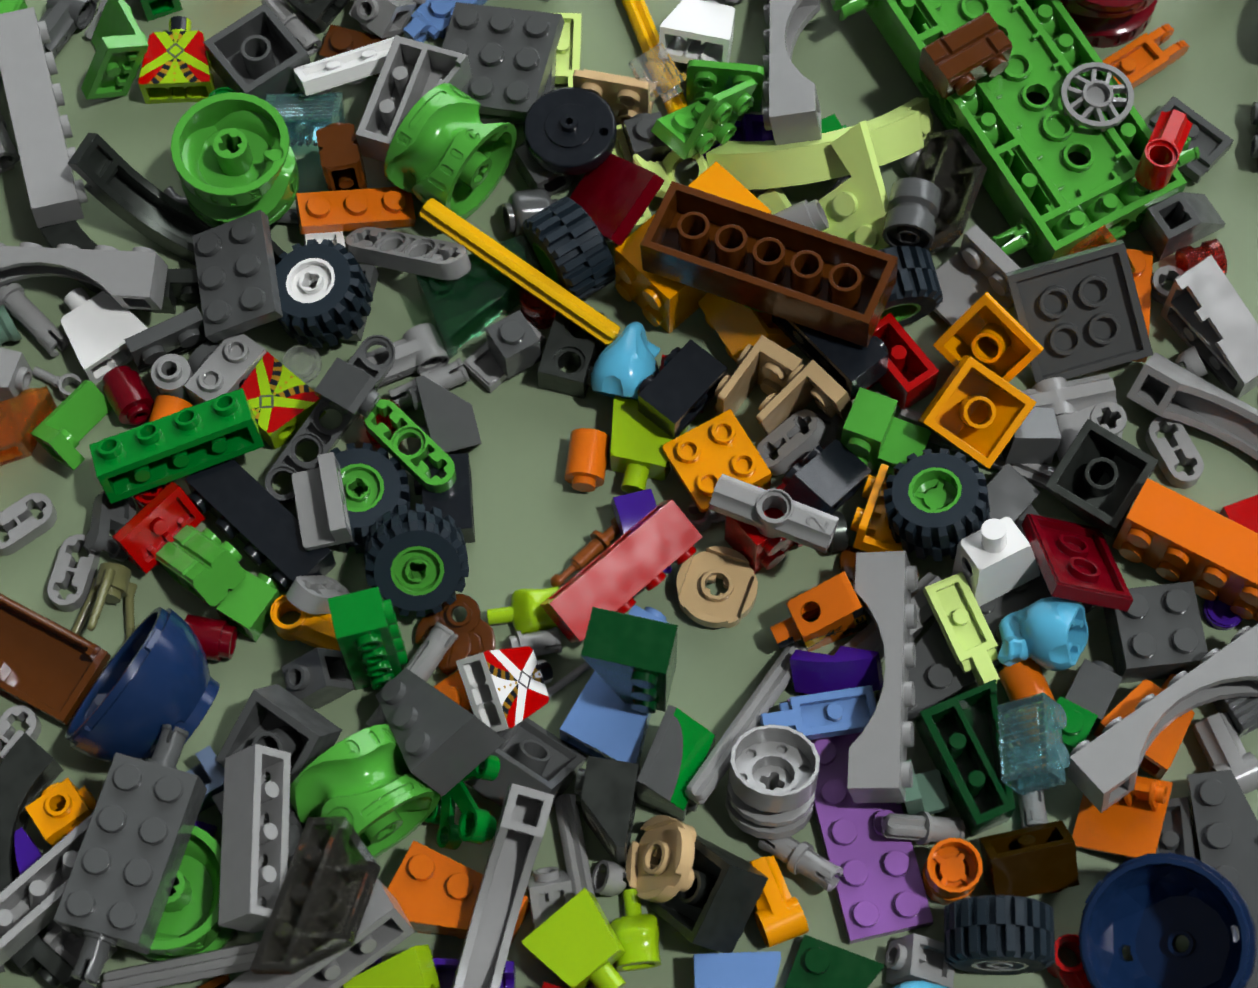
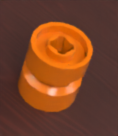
M947 838L939 841L931 849L921 871L926 894L933 901L941 905H949L957 900L968 898L982 874L983 861L979 851L970 842L961 838Z

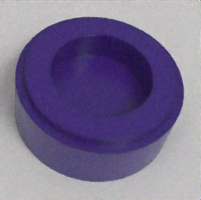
M1219 596L1214 601H1204L1202 608L1203 616L1207 623L1215 629L1231 630L1237 627L1243 620L1241 616L1235 615L1231 611V606L1219 601Z

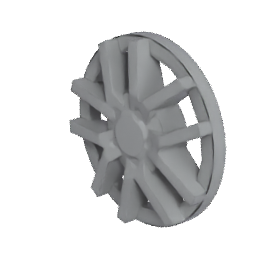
M1101 62L1085 63L1074 68L1064 79L1060 91L1064 114L1075 121L1074 125L1100 129L1101 132L1106 131L1107 128L1120 125L1129 115L1134 102V90L1127 76L1116 67ZM1091 71L1090 81L1081 77L1079 74ZM1097 71L1107 73L1105 81L1096 79ZM1111 76H1115L1122 84L1109 85ZM1073 82L1083 88V90L1071 87L1069 84ZM1120 93H1126V94H1127V98H1120V97H1113V96H1114V94H1120ZM1068 96L1076 100L1070 104ZM1084 106L1086 110L1079 115L1075 110ZM1125 107L1123 112L1119 115L1116 108ZM1102 112H1107L1111 120L1105 121ZM1093 114L1096 121L1089 120L1088 118Z

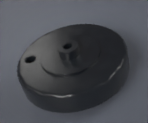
M563 87L544 94L534 102L525 118L524 136L528 152L537 164L556 174L579 175L594 170L607 160L615 147L617 128L612 108L597 93L580 87Z

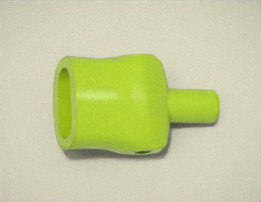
M559 586L543 589H518L514 591L511 597V606L487 609L489 625L512 622L515 631H521L522 634L552 629L553 627L558 628L541 607V604L555 593Z
M626 889L623 891L625 916L614 919L610 923L625 950V954L616 961V969L618 971L643 970L661 965L658 919L652 914H642L640 897L636 895L638 894L637 889Z

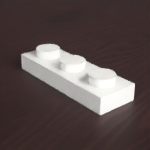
M394 37L293 68L295 81L305 96L324 95L330 92L332 88L346 83H361L368 76L381 72Z

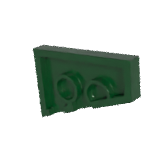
M804 934L785 988H868L884 969L885 965Z

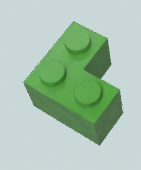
M859 387L844 424L840 442L867 465L873 473L878 474L882 463L889 466L886 477L895 475L894 467L899 462L906 464L907 456L913 453L917 457L923 455V450L928 447L932 430L894 417L898 400Z

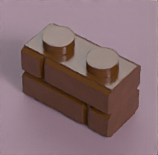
M984 13L923 47L919 67L928 80L932 81L934 88L942 98H947L954 93L961 96L969 92L976 85L977 80L988 74L992 78L1002 73L1009 64L1008 61L1013 46L1005 33L999 30L998 24L991 15Z
M331 123L316 131L321 166L328 191L368 188L364 162L355 136L354 124Z

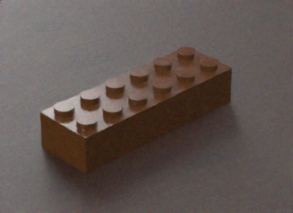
M674 181L671 182L640 244L642 270L866 348L885 309L897 278L898 257Z

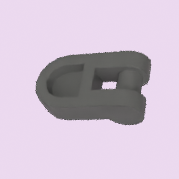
M105 491L95 497L91 528L85 538V547L97 553L106 551L109 553L110 558L120 562L128 559L129 556L114 538L109 536V531L112 529L116 534L136 515V506L132 497L112 504Z

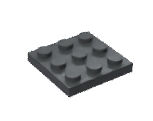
M456 2L442 48L468 55L472 79L461 91L481 104L480 114L525 119L534 102L544 95L565 22L562 15L557 13Z
M1123 240L1006 273L1019 324L1044 348L1030 362L1035 383L1052 377L1070 379L1153 355Z

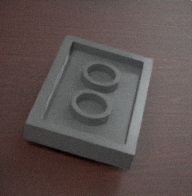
M262 210L192 236L206 338L215 343L283 317L269 219Z

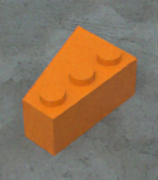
M413 840L387 889L397 899L417 933L430 935L435 933L465 939L483 874ZM525 895L511 944L530 909L528 897Z

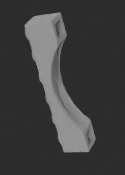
M766 0L770 4L764 5L765 23L769 27V29L763 31L766 52H769L768 55H763L766 78H769L768 81H763L764 99L766 104H769V107L763 108L765 130H772L776 145L822 139V112L816 86L812 81L803 76L792 63L793 49L797 39L807 23L820 11V0Z
M0 242V287L10 282L30 277L59 276L77 279L97 287L110 295L124 309L162 310L168 265L151 248L134 247L132 251H118V249L107 245H97L95 249H81L72 244H58L57 248H46L32 242H22L20 246H6Z
M1156 352L1149 358L1128 392L1127 398L1161 417L1181 422L1213 435L1258 460L1257 409Z
M906 551L856 553L855 593L863 610L874 621L881 634L884 644L885 674L883 689L875 712L863 732L849 747L847 789L854 803L906 802V788H912L913 766L912 762H907V747L914 746V725L912 721H908V707L915 706V686L913 681L909 682V668H915L916 647L914 642H910V629L917 628L916 604H911V591L918 589L917 566L910 565Z
M1258 624L1252 628L1250 626L1243 627L1235 634L1231 643L1221 650L1215 648L1209 651L1202 658L1199 666L1189 673L1187 671L1178 673L1172 678L1165 690L1156 696L1153 693L1147 695L1137 704L1134 712L1124 719L1121 716L1113 719L1106 725L1100 736L1091 742L1089 740L1082 741L1071 751L1067 777L1101 813L1134 790L1138 769L1146 751L1159 733L1175 719L1196 707L1217 700L1235 697H1258Z
M513 783L508 785L451 988H500L516 922L555 795Z

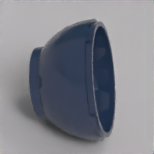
M161 607L156 608L141 622L106 666L75 713L65 735L66 739L70 741L69 745L71 748L105 762H112L115 753L146 761L152 758L161 733L162 724L172 725L171 730H174L175 726L189 732L185 743L208 712L220 687V684L210 677L205 652L198 637L189 625L172 609L164 610Z
M1174 853L1145 854L1126 861L1109 872L1101 881L1099 880L1085 901L1086 906L1082 913L1079 930L1080 959L1087 980L1092 988H1246L1254 973L1257 955L1256 927L1248 905L1229 880L1213 867L1194 857ZM1235 926L1238 927L1239 930V940L1235 930ZM1181 935H1184L1189 941V947L1184 952L1178 951L1175 946L1176 939ZM1125 945L1130 946L1132 961L1128 962L1123 957L1122 949Z

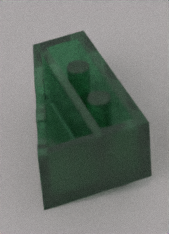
M524 234L500 243L540 271L539 263ZM474 254L468 255L471 262L470 271L458 279L441 280L416 275L420 297L432 324L436 327L449 360L474 336L477 338L484 333L486 326L502 314L505 316L531 295Z

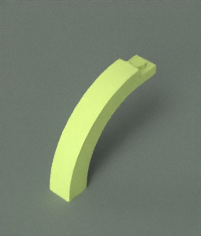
M916 97L884 115L866 121L879 166L891 163L924 148L923 140L933 135V117L930 112L929 98ZM855 125L822 133V139L791 144L776 145L775 140L728 141L706 153L707 164L710 167L717 161L748 190L790 187L850 175L831 146V143Z

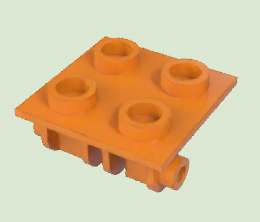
M1137 776L1134 790L1102 813L1083 794L1072 834L1075 847L1133 859L1145 854L1156 853L1173 782Z

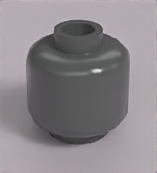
M543 188L512 193L509 196L508 203H504L502 207L507 233H513L517 240L525 241L523 222L558 200H551L549 193Z

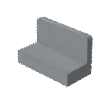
M334 452L317 455L319 468L292 474L302 544L307 551L353 541L341 468Z

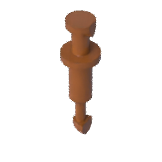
M615 517L611 520L612 525L603 533L594 530L590 534L592 540L571 559L570 566L561 575L555 574L552 576L550 583L553 587H561L573 572L581 571L611 545L610 542L615 537L621 534Z

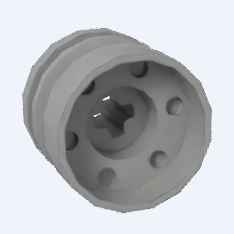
M769 724L750 729L742 734L733 745L725 806L730 819L742 831L756 838L777 840L793 836L805 828L812 817L820 757L815 745L803 733L788 726Z

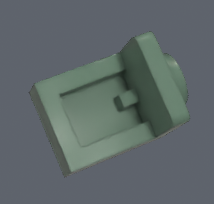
M913 768L912 788H906V802H896V804L905 803L909 815H917L921 811H927L930 815L947 811L949 809V802L940 771L935 769L915 774Z

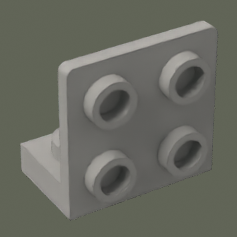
M975 224L964 233L960 251L936 270L943 294V301L933 311L947 325L951 326L986 292L1008 311L1014 306L1006 273L1021 268Z

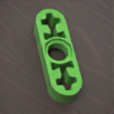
M380 399L368 418L364 417L368 433L384 449L388 450L392 457L395 456L400 461V464L426 490L433 493H443L449 490L456 481V470L451 457L395 403L390 400ZM380 414L383 417L389 415L391 424L396 429L393 436L391 430L384 423L381 422L377 425L375 418L377 415ZM409 437L417 438L422 443L419 451L412 455L403 454L399 450L400 443ZM427 456L429 462L436 469L439 470L444 467L445 477L440 478L436 475L430 479L429 467L424 463Z

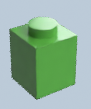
M246 571V578L235 589L228 591V595L220 602L216 610L221 620L228 621L230 626H236L239 633L256 642L271 622L270 609L273 602L280 597V593L277 590L279 585L263 573L255 576Z

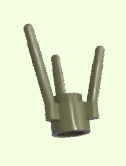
M112 562L100 564L97 577L93 578L90 592L75 621L72 632L80 635L89 614L90 619L87 629L93 631L104 603L117 604L120 603L123 597L125 598L126 640L135 630L134 597L137 585L130 582L132 572L128 567Z

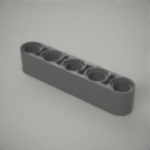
M383 335L369 336L361 343L348 363L377 379L379 386L393 367L395 347L393 342ZM374 345L385 347L389 353L387 361L380 365L371 363L366 357L368 349ZM322 399L265 477L266 490L280 503L294 501L295 495L294 489L286 495H280L273 490V480L277 475L282 473L292 475L296 472L318 468V457L310 462H303L297 458L296 449L298 445L305 441H311L318 446V455L330 453L353 422V420L340 412L342 415L341 424L335 429L324 428L319 422L321 414L325 410L335 408Z

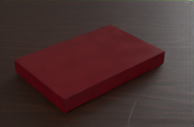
M610 154L604 163L584 175L569 198L578 203L588 213L605 239L621 246L663 185L664 180L652 171L614 154Z
M1034 514L1026 515L1022 528L1032 547L1051 596L1128 612L1133 598L1100 528Z

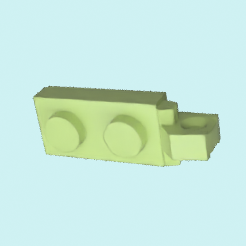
M960 572L924 587L923 593L956 663L960 665L963 673L972 670V674L979 686L996 679L997 684L1000 677L992 661L998 659L996 651L998 645L964 574Z

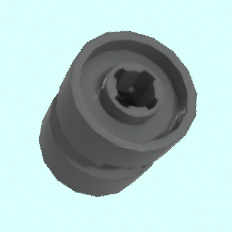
M916 177L899 179L893 183L888 203L889 211L887 212L882 234L884 241L891 247L919 246L926 249L930 248L933 244L936 230L934 220L938 216L942 193L940 188L926 179Z

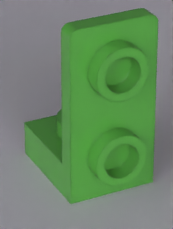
M84 380L30 434L55 461L75 470L85 460L75 449L79 445V441L112 407L107 398L92 381Z

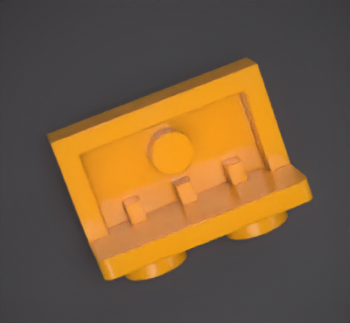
M881 463L877 477L869 474L862 494L863 498L868 499L865 509L857 507L850 530L857 532L853 547L866 552L904 551L901 542L896 543L892 537L891 530H889L884 502V489H887L886 480L888 477L886 475L889 468L888 465Z

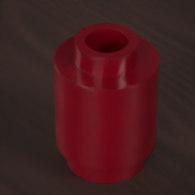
M118 366L107 372L102 380L104 384L103 392L119 421L123 424L139 425L150 418L154 400L138 372L133 371L129 366Z
M189 614L186 616L185 622L198 637L207 659L221 661L222 658L231 659L233 657L238 634L236 626L228 625V621Z

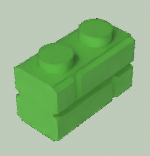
M185 525L173 537L174 542H167L156 553V560L170 577L210 607H216L228 595L229 589H235L246 578V571L238 563L243 558L241 554L228 541L222 543L208 528L200 532L191 525Z

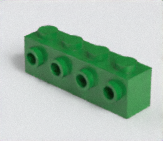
M243 388L190 408H184L179 412L155 421L144 423L131 430L104 438L101 441L90 444L89 447L96 476L112 504L262 448L264 443L255 415Z
M379 587L328 598L336 639L356 690L368 687L381 690L388 681L394 679L402 671L401 665L408 664L409 662L391 599L383 600Z

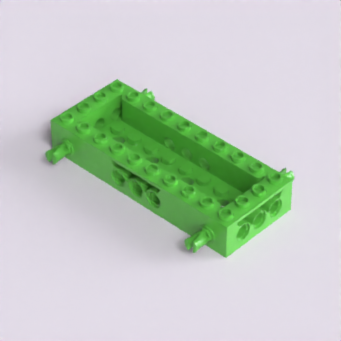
M831 0L833 11L840 10L839 20L841 21L865 9L923 97L929 98L931 109L1010 225V229L990 238L1008 256L1025 248L1034 263L1039 264L1112 243L1139 229L1147 208L1184 191L1187 181L1177 168L1200 157L1198 146L1187 150L1192 138L1187 137L1167 186L1161 190H1149L1138 183L1135 171L1152 131L1134 106H1132L1129 115L1120 125L1107 128L1103 132L1100 129H1091L1082 125L1078 127L1074 125L1075 121L1064 114L1060 91L1068 73L1079 65L1090 62L1103 63V61L1060 0ZM989 13L998 24L999 30H1002L1012 42L1013 48L1007 68L995 77L991 78L987 74L978 79L976 85L964 95L958 96L957 93H954L947 98H942L934 88L932 81L928 80L919 67L922 48L978 16ZM1091 71L1083 72L1079 75L1090 81ZM1097 71L1096 79L1105 81L1107 73ZM1111 76L1109 85H1119L1114 77ZM1073 82L1069 84L1071 87L1083 90V88ZM1030 92H1039L1044 95L1046 102L1040 105L1033 104L1027 99L1026 95ZM1125 93L1114 94L1113 96L1127 98ZM1068 96L1070 104L1076 100ZM1082 106L1075 111L1081 115L1086 108ZM1125 107L1116 108L1119 115L1125 109ZM1103 111L1105 121L1111 120L1107 112ZM1093 114L1088 118L1089 120L1096 121ZM1080 152L1086 156L1088 163L1075 165L1069 160L1068 154Z

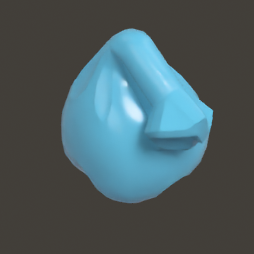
M635 321L628 324L624 331L601 352L591 373V386L594 392L612 398L619 396L638 400L637 391L642 382L649 375L656 376L659 373L655 357L660 353L661 348L647 340L642 323Z
M1052 596L1039 599L1021 610L1006 615L998 626L1002 646L997 658L1000 663L1009 667L1022 660L1031 658L1044 669L1052 671H1062L1076 665L1080 654L1087 645L1089 636L1084 605L1081 602Z

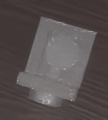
M662 43L628 63L637 80L649 83V100L651 103L659 98L666 103L683 92L681 85L687 80V75L685 72L680 74Z

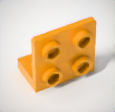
M731 409L665 443L662 447L663 453L701 512L710 510L709 503L713 490L722 473L754 486H759L762 489H770L772 473Z

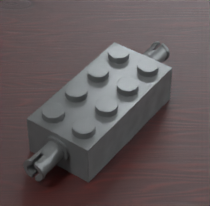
M162 724L161 733L151 759L145 761L115 753L53 919L65 931L81 935L85 938L74 971L71 973V976L84 982L87 979L89 983L98 985L111 947L119 946L143 954H149L207 791L206 786L198 775L176 768L184 743L189 735V732L175 726L174 730H171L172 725Z

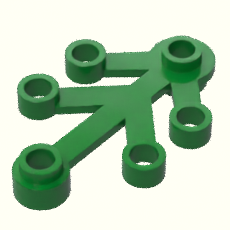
M488 756L448 793L442 796L434 811L425 820L426 823L440 825L437 832V844L440 848L456 850L460 847L462 841L483 844L494 837L497 828L495 817L490 815L489 811L479 809L464 782L475 778L494 781L500 771V760L497 756ZM455 803L462 813L459 825L454 824Z

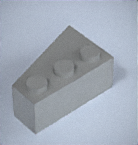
M395 35L355 134L362 156L385 162L390 143L403 119L419 99L434 87L443 83H450L462 90L472 79L468 55Z
M1210 255L1174 280L1160 315L1189 348L1195 346L1203 364L1232 396L1239 399L1258 386V323L1213 256Z

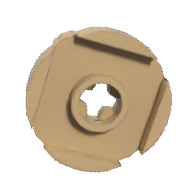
M712 546L706 548V551L697 553L695 556L693 554L683 562L677 574L676 593L679 607L691 620L702 626L711 628L735 627L752 610L757 597L758 581L756 574L754 575L753 569L749 566V561L740 552L728 547ZM716 578L722 579L723 587L728 589L725 593H720L718 596L710 594V589L705 587L707 582L714 583Z
M666 815L654 816L640 828L646 831L641 837L640 842L632 841L626 862V878L629 886L637 889L638 894L636 895L654 903H663L675 897L679 891H688L692 886L695 877L692 866L697 835L694 827Z

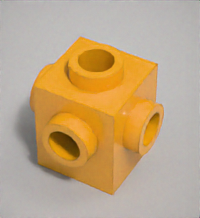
M67 778L62 782L48 786L42 792L41 797L30 803L25 809L44 839L54 847L94 812L97 801L85 785L78 789Z

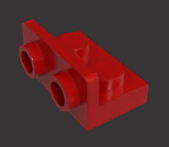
M172 481L112 537L129 556V562L147 574L153 567L160 565L156 560V553L167 542H174L173 537L185 525H191L196 528L205 517L182 488Z

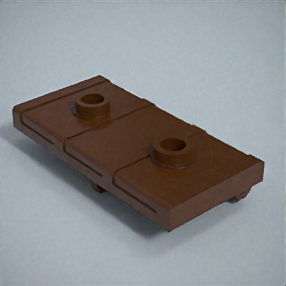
M0 593V689L19 701L25 702L49 715L58 722L68 725L110 660V654L95 643Z

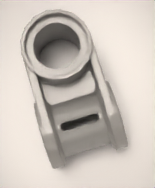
M1108 401L1076 412H1067L1056 416L1062 438L1056 451L1059 461L1062 460L1087 419L1122 438L1123 429L1127 422V415L1123 407Z

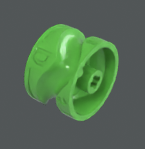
M450 83L440 84L419 99L398 127L387 151L384 166L385 177L400 189L414 193L423 204L430 198H434L463 219H466L481 207L502 179L516 147L517 130L510 122L483 124L479 116L481 104Z
M240 92L216 94L193 105L177 123L171 140L172 160L181 180L188 204L201 221L214 228L255 211L262 210L268 216L270 226L289 210L295 201L296 193L299 189L298 166L295 155L290 147V137L286 123L277 109L266 100L255 95Z
M388 724L367 727L338 742L311 762L290 785V808L303 824L320 822L319 847L321 853L328 859L330 866L336 872L357 868L391 849L416 830L434 811L440 800L438 792L410 773Z
M195 825L149 954L138 952L141 956L152 962L222 949L237 931L236 929L218 926L221 846L210 834Z

